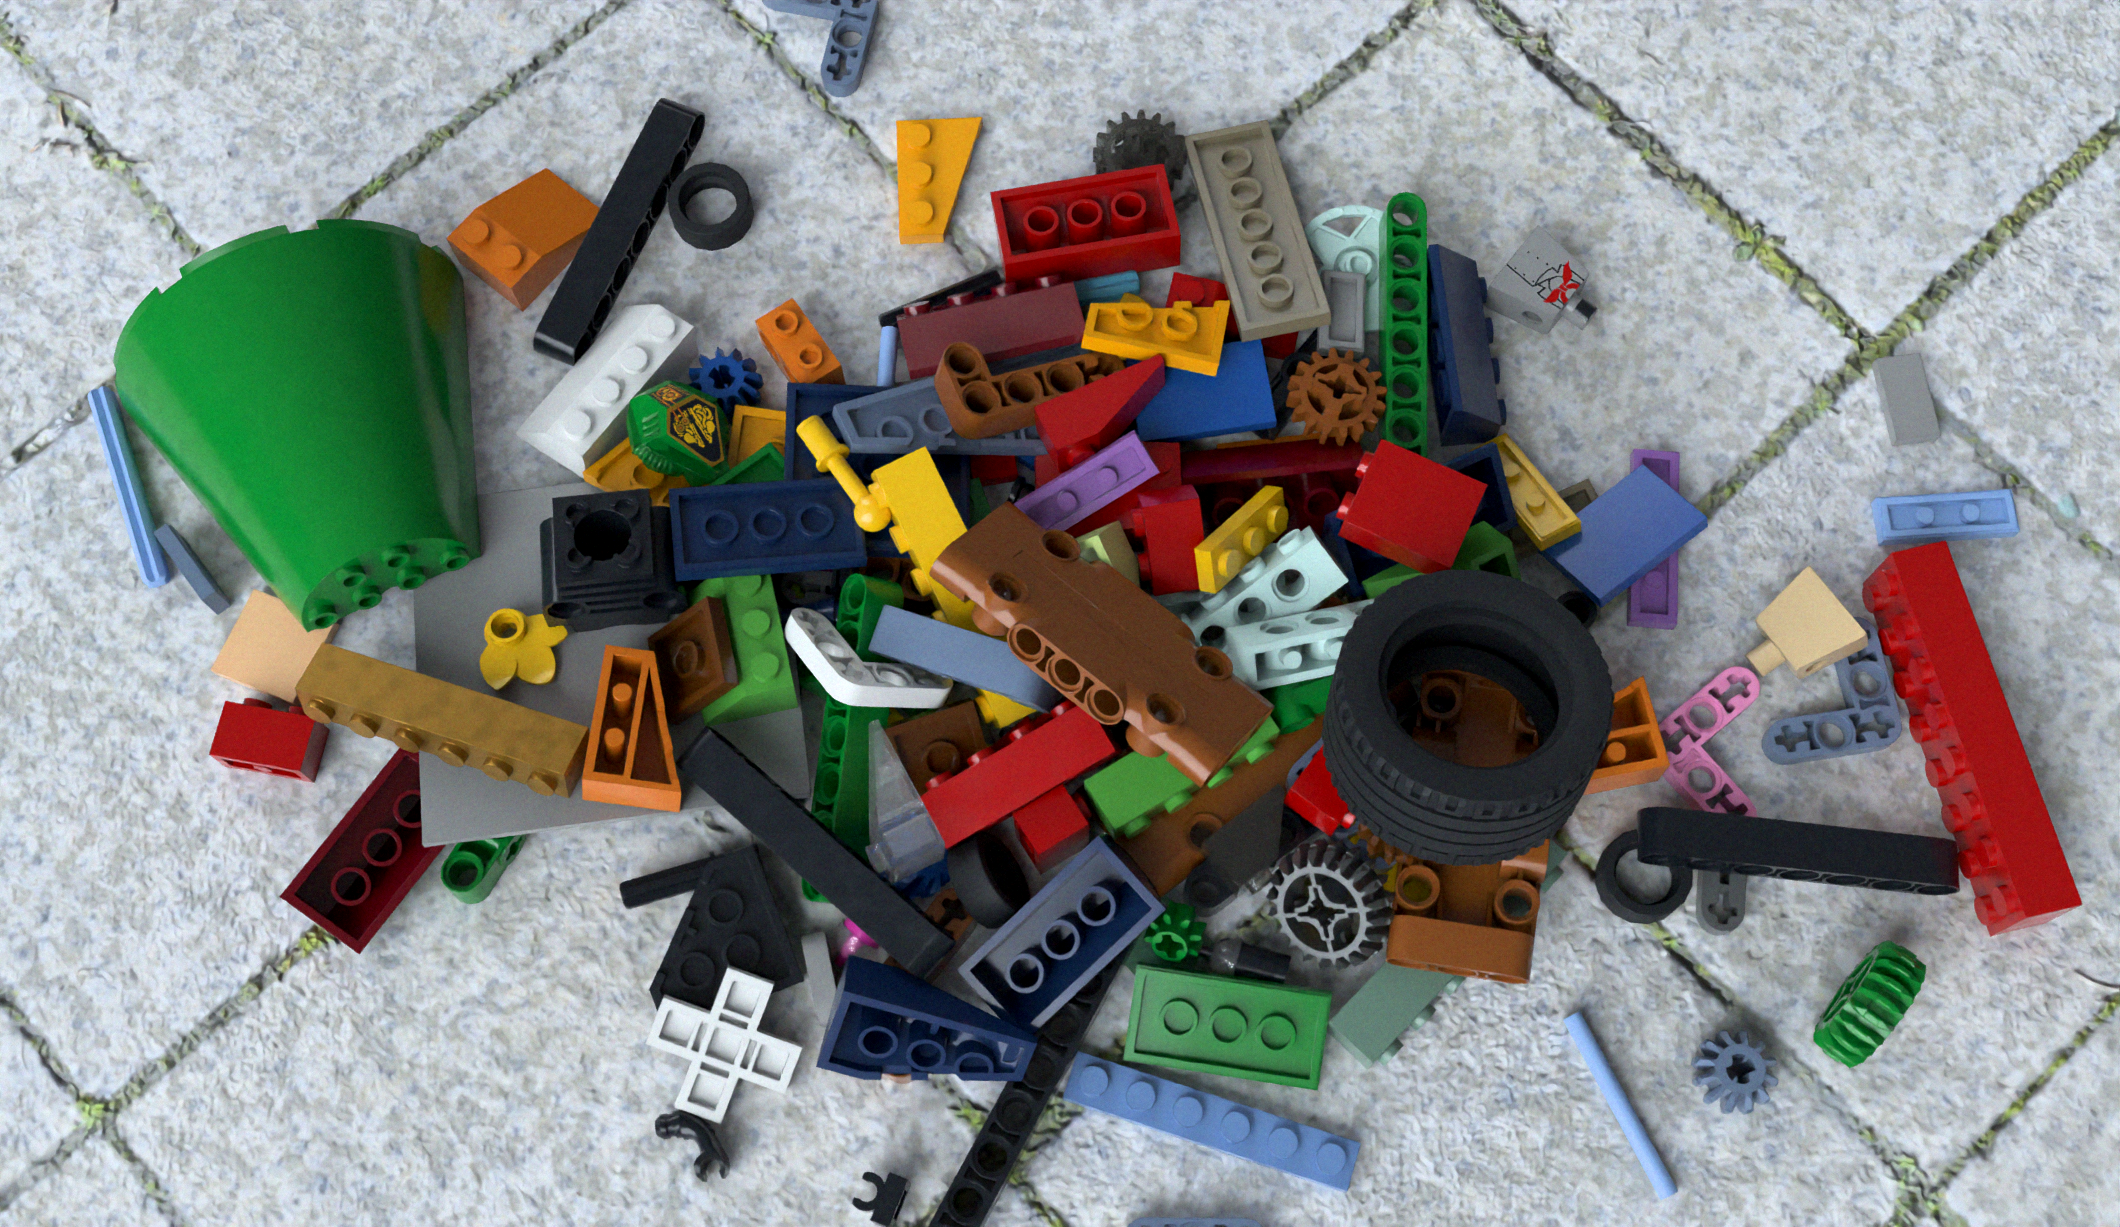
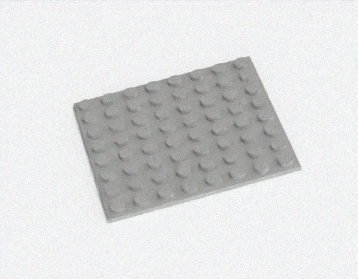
M587 482L478 494L481 557L469 561L465 567L459 570L447 571L428 579L423 585L413 589L416 672L587 726L590 732L605 645L649 650L647 638L668 623L620 625L585 632H575L572 625H565L564 627L569 635L560 644L551 647L557 669L554 680L546 685H532L521 681L516 676L505 688L495 691L485 681L480 670L479 660L488 645L484 637V628L489 617L494 612L503 608H510L521 611L526 616L543 614L539 527L544 520L553 517L552 498L605 493L606 491ZM783 575L771 577L774 593ZM687 580V589H688V592H689V591H691V590H690V587H689V584H688V580ZM777 603V608L781 622L782 608ZM682 613L668 615L669 622L674 620ZM509 628L502 633L501 637H511L517 630ZM784 637L799 708L710 727L728 739L789 794L798 799L812 796L796 652ZM701 710L680 725L667 724L669 735L671 736L674 762L678 760L704 729ZM419 750L422 844L424 847L723 808L684 774L676 764L677 777L679 778L681 788L680 813L582 800L583 773L570 798L556 794L544 796L534 792L525 784L510 779L508 781H498L487 776L482 770L467 765L455 767L445 763L436 755Z

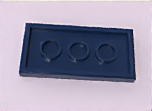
M835 477L669 489L676 581L867 566L864 529L855 521V504Z

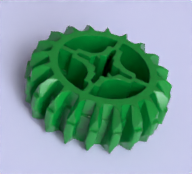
M1890 940L1874 946L1871 952L1866 953L1863 960L1846 977L1843 984L1828 1003L1825 1011L1820 1016V1021L1815 1026L1813 1042L1822 1048V1051L1836 1062L1840 1061L1849 1068L1864 1063L1867 1057L1872 1056L1875 1050L1880 1045H1883L1885 1039L1894 1031L1899 1021L1904 1018L1908 1008L1914 1003L1913 1000L1920 992L1921 985L1925 981L1926 965L1916 958L1917 955L1902 945L1898 946Z

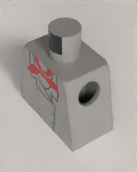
M1537 225L1489 284L1487 301L1483 304L1485 307L1541 334H1548L1561 317L1579 329L1584 330L1598 311L1596 306L1579 296L1588 279V270L1539 225Z

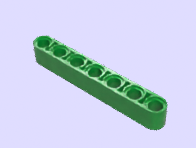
M1403 192L1391 198L1379 223L1378 371L1381 372L1382 376L1378 386L1386 387L1387 394L1383 401L1386 404L1382 418H1378V445L1382 438L1427 458V210L1425 203L1419 196L1414 193ZM1393 214H1405L1410 218L1412 224L1402 225L1398 223ZM1393 256H1405L1412 263V267H1400L1394 261ZM1393 298H1405L1411 304L1412 310H1400L1395 306ZM1402 340L1407 342L1412 348V354L1406 355L1398 352L1393 346V341ZM1403 383L1407 385L1412 391L1413 397H1400L1393 390V384ZM1396 426L1405 427L1412 434L1413 440L1411 442L1398 440L1393 434L1392 428Z
M858 573L852 574L846 579L840 594L836 630L862 662L896 663V661L868 651V647L883 605L903 610L904 594L902 587L896 582ZM827 692L811 813L869 862L885 746L880 727L887 725L890 707L847 705L834 699ZM802 878V891L807 900L832 904Z

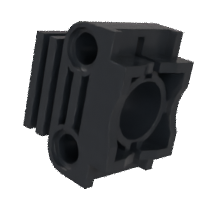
M649 488L552 498L553 517L544 520L539 527L542 613L548 627L572 625L575 632H585L620 625L669 623L668 615L683 613L690 608L687 581H676L670 507L653 506Z

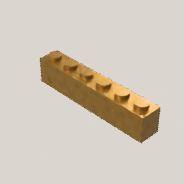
M324 642L321 643L295 687L304 713L314 721L323 724L334 722L344 725L365 738L381 737L393 741L398 747L408 752L416 753L421 750L436 755L445 763L455 767L467 765L482 770L487 776L498 781H508L510 779L525 784L534 792L544 796L556 794L570 798L584 770L590 736L589 727Z

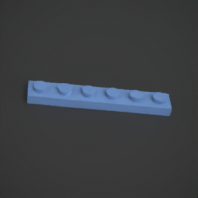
M1080 1051L1077 1052L1063 1095V1101L1344 1193L1348 1191L1361 1145L1359 1142Z

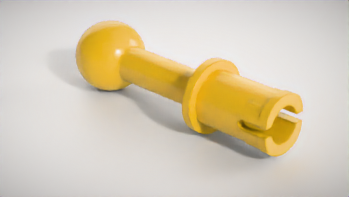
M813 415L805 419L797 427L796 432L816 458V468L819 472H832L855 504L854 518L862 529L869 532H877L884 529L891 520L890 508L880 509L875 498L845 460L850 453L848 446L837 441L819 416Z

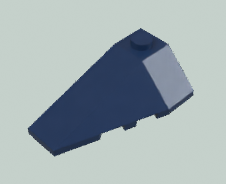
M849 954L834 996L816 1067L863 1080H881L882 1074H911V1080H928V1074H956L962 1081H1022L1036 1048L1037 1037L897 967Z

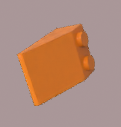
M545 168L476 207L446 239L459 263L523 312L574 259L600 208Z

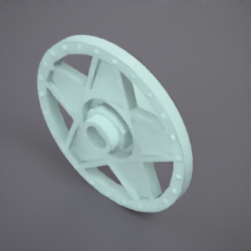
M1362 205L1340 206L1323 212L1314 218L1304 228L1310 250L1322 265L1318 270L1319 277L1322 270L1366 274L1365 334L1379 331V223L1384 211ZM1340 218H1364L1350 237L1325 226L1326 223ZM1393 256L1394 261L1400 267H1412L1410 261ZM1404 299L1397 308L1409 311L1411 304Z

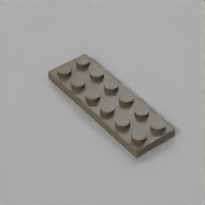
M1268 120L1184 136L1185 155L1228 298L1231 300V308L1242 343L1330 325L1331 311Z

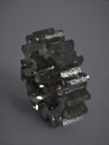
M1139 109L1136 119H1131L1126 112L1121 113L1120 124L1109 119L1106 122V133L1098 132L1096 136L1097 147L1093 148V162L1096 163L1095 175L1164 163L1170 192L1174 190V179L1182 180L1184 175L1183 165L1187 163V150L1184 149L1185 137L1184 135H1175L1176 124L1173 121L1163 126L1161 124V114L1158 112L1151 120L1145 119L1144 110ZM1123 140V143L1121 145L1116 146L1119 142Z

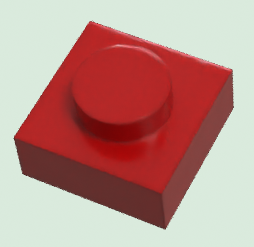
M970 455L972 479L979 477L982 487L1015 482L1018 477L1015 455Z

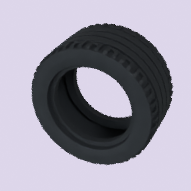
M1444 570L1418 575L1402 581L1400 585L1388 588L1385 593L1379 594L1374 599L1373 604L1367 605L1362 610L1361 615L1356 617L1352 628L1348 630L1335 666L1321 733L1322 741L1324 742L1323 756L1326 758L1325 766L1327 771L1332 774V785L1337 788L1338 796L1346 802L1351 814H1354L1362 825L1367 826L1375 836L1380 837L1387 844L1420 859L1436 861V863L1454 866H1480L1496 864L1501 860H1512L1518 855L1523 856L1527 854L1530 848H1538L1543 845L1545 839H1551L1556 834L1557 829L1562 828L1567 823L1569 816H1572L1583 796L1607 743L1612 728L1611 719L1615 710L1613 706L1615 697L1611 689L1612 676L1608 673L1609 667L1601 655L1600 647L1596 644L1590 632L1583 626L1582 622L1571 611L1546 592L1513 577L1483 570ZM1459 670L1480 675L1505 688L1524 706L1537 730L1540 748L1519 761L1495 767H1473L1445 760L1427 751L1407 734L1394 715L1388 699V693L1408 678L1430 671Z

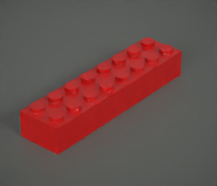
M1944 540L1892 552L1862 583V598L1868 612L1873 613L1879 628L1878 638L1884 655L1889 656L1892 664L1895 691L1899 698L1905 700L1908 708L1911 735L1916 743L1921 744L1925 755L1926 777L1933 788H1937L1943 805L1941 808L1943 824L1948 832L1953 833L1959 849L1958 865L1963 876L1970 880L1975 893L1974 908L1979 921L1987 926L1990 937L2045 924L2083 905L1947 542Z

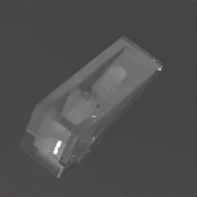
M876 719L869 723L870 845L866 846L865 850L877 874L885 871L891 884L944 859L945 842L879 720Z

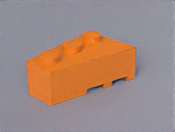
M605 645L582 776V800L680 813L681 788L673 757V747L667 726L665 705L654 651Z
M1644 675L1614 694L1613 706L1615 710L1611 719L1612 728L1583 796L1658 781L1669 767V759Z

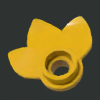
M503 608L494 612L489 617L484 628V637L488 645L479 660L480 670L487 684L493 690L500 691L516 676L521 681L532 685L550 684L554 680L557 669L551 647L560 644L568 637L569 634L564 626L548 627L543 614L526 616L521 611L510 608ZM509 628L517 630L511 637H501L502 633Z

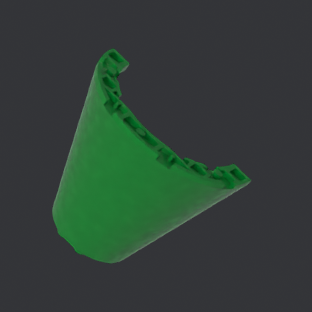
M322 219L316 220L319 229L293 233L289 232L286 225H281L248 234L202 254L179 269L182 276L180 280L163 293H161L158 287H155L138 305L121 332L113 359L116 369L115 386L126 412L307 633L315 629L330 627L338 619L358 610H366L377 606L382 601V594L392 587L398 586L401 590L416 589L428 579L447 571L459 570L465 567L469 561L481 557L463 278L453 260L437 245L429 247L421 243L418 234L412 231L375 221Z

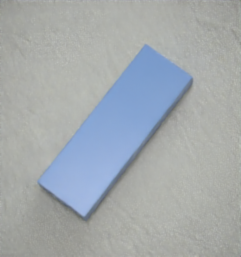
M2012 489L1877 497L1871 502L1878 546L1929 543L1944 540L1960 541L2015 537L2020 532Z

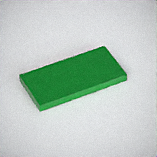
M1138 961L1123 1060L1318 1091L1332 991Z

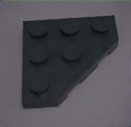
M754 844L706 863L659 970L649 988L657 1012L664 994L711 1011L728 965L774 981L771 994L805 980Z

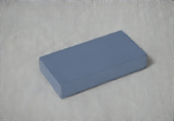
M166 523L153 532L196 594L211 610L219 615L231 606V601L190 544L171 524L168 525Z

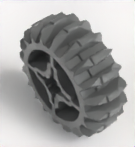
M1325 838L1316 840L1311 845L1309 843L1301 844L1293 850L1292 854L1289 853L1280 861L1279 868L1273 872L1272 877L1269 879L1274 886L1269 889L1266 898L1275 903V905L1270 908L1268 916L1279 919L1281 923L1277 926L1275 934L1286 933L1291 939L1287 949H1294L1297 946L1302 949L1303 962L1316 957L1320 969L1329 967L1332 963L1338 971L1346 969L1350 964L1356 967L1367 961L1371 955L1375 956L1388 939L1390 923L1397 913L1389 906L1394 901L1395 892L1383 888L1389 874L1377 875L1373 868L1375 867L1376 858L1368 859L1366 862L1360 858L1361 846L1352 847L1347 852L1343 839L1335 840L1329 845ZM1309 874L1312 884L1308 886L1309 896H1304V882L1306 875ZM1359 912L1358 933L1353 934L1351 924L1354 922L1353 914Z

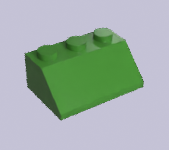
M771 575L706 579L689 591L688 601L690 608L706 596L722 599L739 679L738 686L701 710L704 726H714L799 708Z

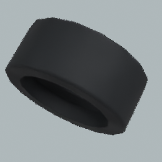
M712 162L693 165L680 173L670 187L667 202L674 228L683 241L691 246L709 251L725 249L740 241L751 228L754 210L748 185L739 172L729 166ZM719 188L725 189L734 195L737 204L736 209L729 218L719 224L709 226L695 224L686 215V204L694 195L702 190Z
M1637 829L1624 832L1606 847L1597 862L1595 885L1600 899L1614 915L1630 923L1650 924L1664 920L1685 902L1692 888L1693 869L1669 867L1672 875L1671 887L1667 895L1660 901L1644 904L1631 900L1622 892L1617 884L1616 866L1624 854L1637 849Z
M980 832L955 846L948 853L947 869L956 895L966 911L977 923L985 928L997 929L1003 926L1030 900L1027 882L1018 862L1006 845L990 832Z

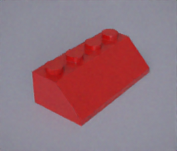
M1164 163L990 192L1005 283L1017 282L1018 288L1035 285L1034 278L1037 276L1060 272L1062 278L1069 277L1072 281L1130 270L1139 273L1180 266L1181 233Z
M1069 699L1050 711L1054 719L1037 728L1034 721L1009 734L1008 736L1012 743L995 752L993 747L989 746L969 757L967 762L970 768L958 775L953 776L951 771L948 770L925 783L928 792L918 797V800L946 849L954 848L974 835L986 832L1011 818L1014 813L1061 784L1066 786L1123 753L1124 751L1108 726L1095 720Z

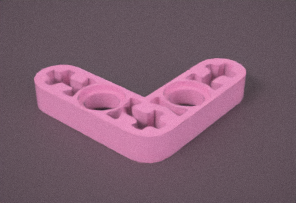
M1733 666L1724 670L1658 724L1662 739L1665 741L1674 736L1680 728L1687 735L1674 747L1675 754L1671 751L1666 752L1670 765L1662 776L1693 810L1727 814L1726 810L1731 812L1738 809L1743 816L1757 817V811L1752 801L1701 747L1744 712L1759 696V680L1748 668ZM1741 682L1745 686L1741 693L1742 695H1735L1723 706L1718 698L1729 689L1730 683L1734 685ZM1703 706L1709 709L1714 716L1713 727L1702 729L1695 726L1690 719L1691 708ZM1699 769L1709 774L1713 784L1711 791L1708 793L1694 791L1688 783L1690 771ZM1722 790L1726 796L1711 809L1706 803L1713 800Z

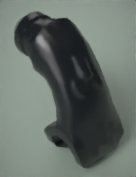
M680 1109L673 1111L672 1114H661L655 1120V1131L658 1137L670 1139L676 1136V1138H683L684 1140H694L698 1144L700 1155L694 1161L695 1175L702 1182H707V1166L714 1160H717L720 1165L719 1173L721 1178L725 1179L729 1175V1158L715 1135V1130L710 1127L709 1123L697 1115Z

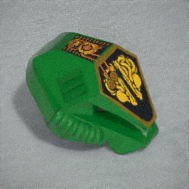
M668 379L638 394L630 400L626 418L632 455L638 456V459L642 460V463L652 471L673 477L683 475L692 487L711 484L730 470L724 447L730 440V428L728 427L729 423L725 413L717 403L718 399L687 384L669 381Z

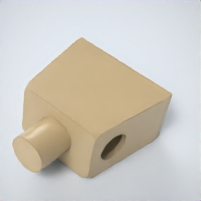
M1809 565L1755 619L1757 628L1766 640L1747 653L1745 657L1762 678L1782 663H1785L1798 679H1802L1864 649L1869 644L1867 633Z

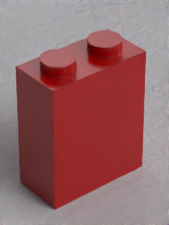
M1381 438L1375 454L1366 450L1354 476L1362 479L1357 493L1354 494L1347 491L1339 507L1336 517L1344 520L1338 536L1424 574L1450 570L1484 495L1487 484Z

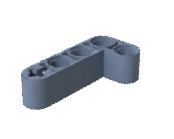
M883 605L868 651L896 662L1004 696L1023 706L1051 714L1050 711L1054 709L1060 692L1021 662L1011 652L1007 642L893 606Z

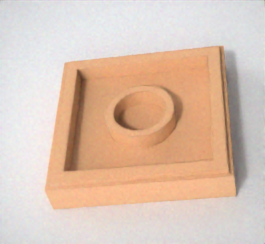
M254 589L214 662L211 671L220 677L298 707L300 700L295 690L297 683L321 643L331 644L340 625L336 622L330 627L315 629L307 633L279 598Z

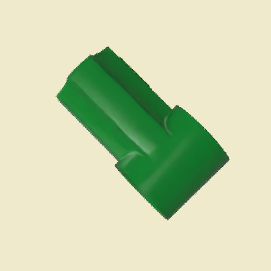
M1333 675L1259 690L1263 697L1275 705L1270 716L1280 730L1279 735H1286L1303 729L1312 724L1316 717L1325 715L1326 702Z

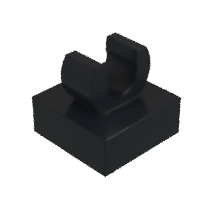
M864 1172L862 1179L876 1186L877 1195L869 1202L854 1197L852 1204L862 1212H873L870 1220L874 1224L881 1227H894L910 1189L911 1182L889 1172L885 1182L875 1173Z

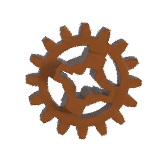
M1330 348L1325 359L1315 351L1311 355L1309 364L1300 361L1295 375H1291L1287 387L1291 392H1289L1286 400L1287 407L1295 408L1291 420L1293 423L1301 421L1306 423L1303 431L1305 436L1312 434L1314 431L1319 432L1320 444H1325L1328 437L1332 436L1335 437L1338 446H1343L1348 435L1355 442H1360L1364 435V430L1372 433L1379 421L1377 418H1382L1386 404L1383 401L1387 394V388L1377 386L1382 376L1381 372L1369 373L1367 371L1370 362L1368 358L1361 360L1359 363L1354 362L1352 350H1348L1345 357L1340 358L1335 348Z

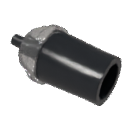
M1239 935L1221 938L1215 943L1213 948L1202 945L1199 952L1200 955L1210 957V966L1214 973L1277 983H1285L1291 961L1290 955L1246 941Z

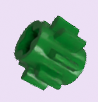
M1173 900L1169 901L1167 909L1149 925L1144 941L1152 942V948L1158 958L1181 963L1187 952L1193 956H1198L1203 944L1202 937L1207 924L1199 921L1193 906L1175 903Z

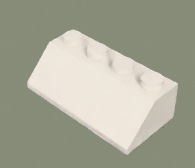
M659 304L626 306L516 431L517 437L584 479L583 471L628 437L626 418L630 400L667 379L669 381H676L698 355L694 326Z

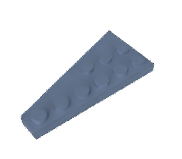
M1082 342L986 364L991 375L995 376L1086 354L1088 351L1081 348ZM956 370V372L964 374L960 370ZM934 377L834 405L832 416L845 444L850 449V453L909 454L926 446L929 454L1025 456L1049 454L1036 430V425L979 440H969L958 435L952 428L934 386ZM1012 397L1014 400L1023 403L1021 400ZM970 408L974 412L982 413L975 408ZM1127 428L1116 440L1129 433Z

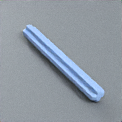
M102 386L89 392V404L142 581L149 588H157L169 583L171 576L162 546L153 534L156 531V526L116 394L109 387Z

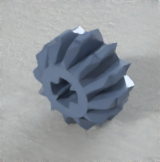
M1721 1030L1716 1033L1715 1042L1709 1039L1702 1041L1699 1047L1704 1056L1694 1057L1691 1065L1695 1069L1704 1072V1074L1692 1080L1694 1087L1707 1085L1709 1091L1703 1097V1102L1711 1104L1720 1098V1109L1723 1114L1732 1113L1737 1106L1743 1115L1754 1111V1102L1760 1105L1768 1103L1770 1097L1765 1088L1777 1086L1779 1080L1774 1075L1766 1073L1767 1069L1777 1065V1059L1774 1057L1763 1059L1760 1055L1765 1049L1766 1042L1759 1040L1749 1046L1748 1032L1744 1030L1738 1031L1734 1038H1732L1727 1030ZM1739 1066L1743 1076L1739 1078L1735 1076L1730 1079L1726 1068Z

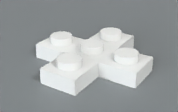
M728 965L711 1011L664 994L645 1044L691 1060L676 1099L675 1108L721 1124L738 1077L785 1094L803 1044L758 1028L772 992L774 981Z

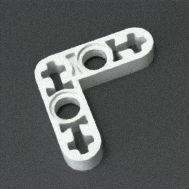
M793 609L785 625L783 635L787 642L825 690L834 699L847 705L940 708L944 706L953 686L952 679L906 664L862 662L825 616L811 609Z

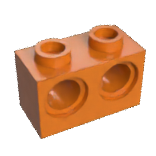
M793 298L755 320L762 345L789 382L846 385L840 362Z

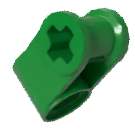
M527 834L457 843L441 867L443 884L460 902L477 904L485 900L491 894L492 889L508 865L514 861L521 851ZM468 869L478 870V875L472 884L465 887L458 886L459 876Z

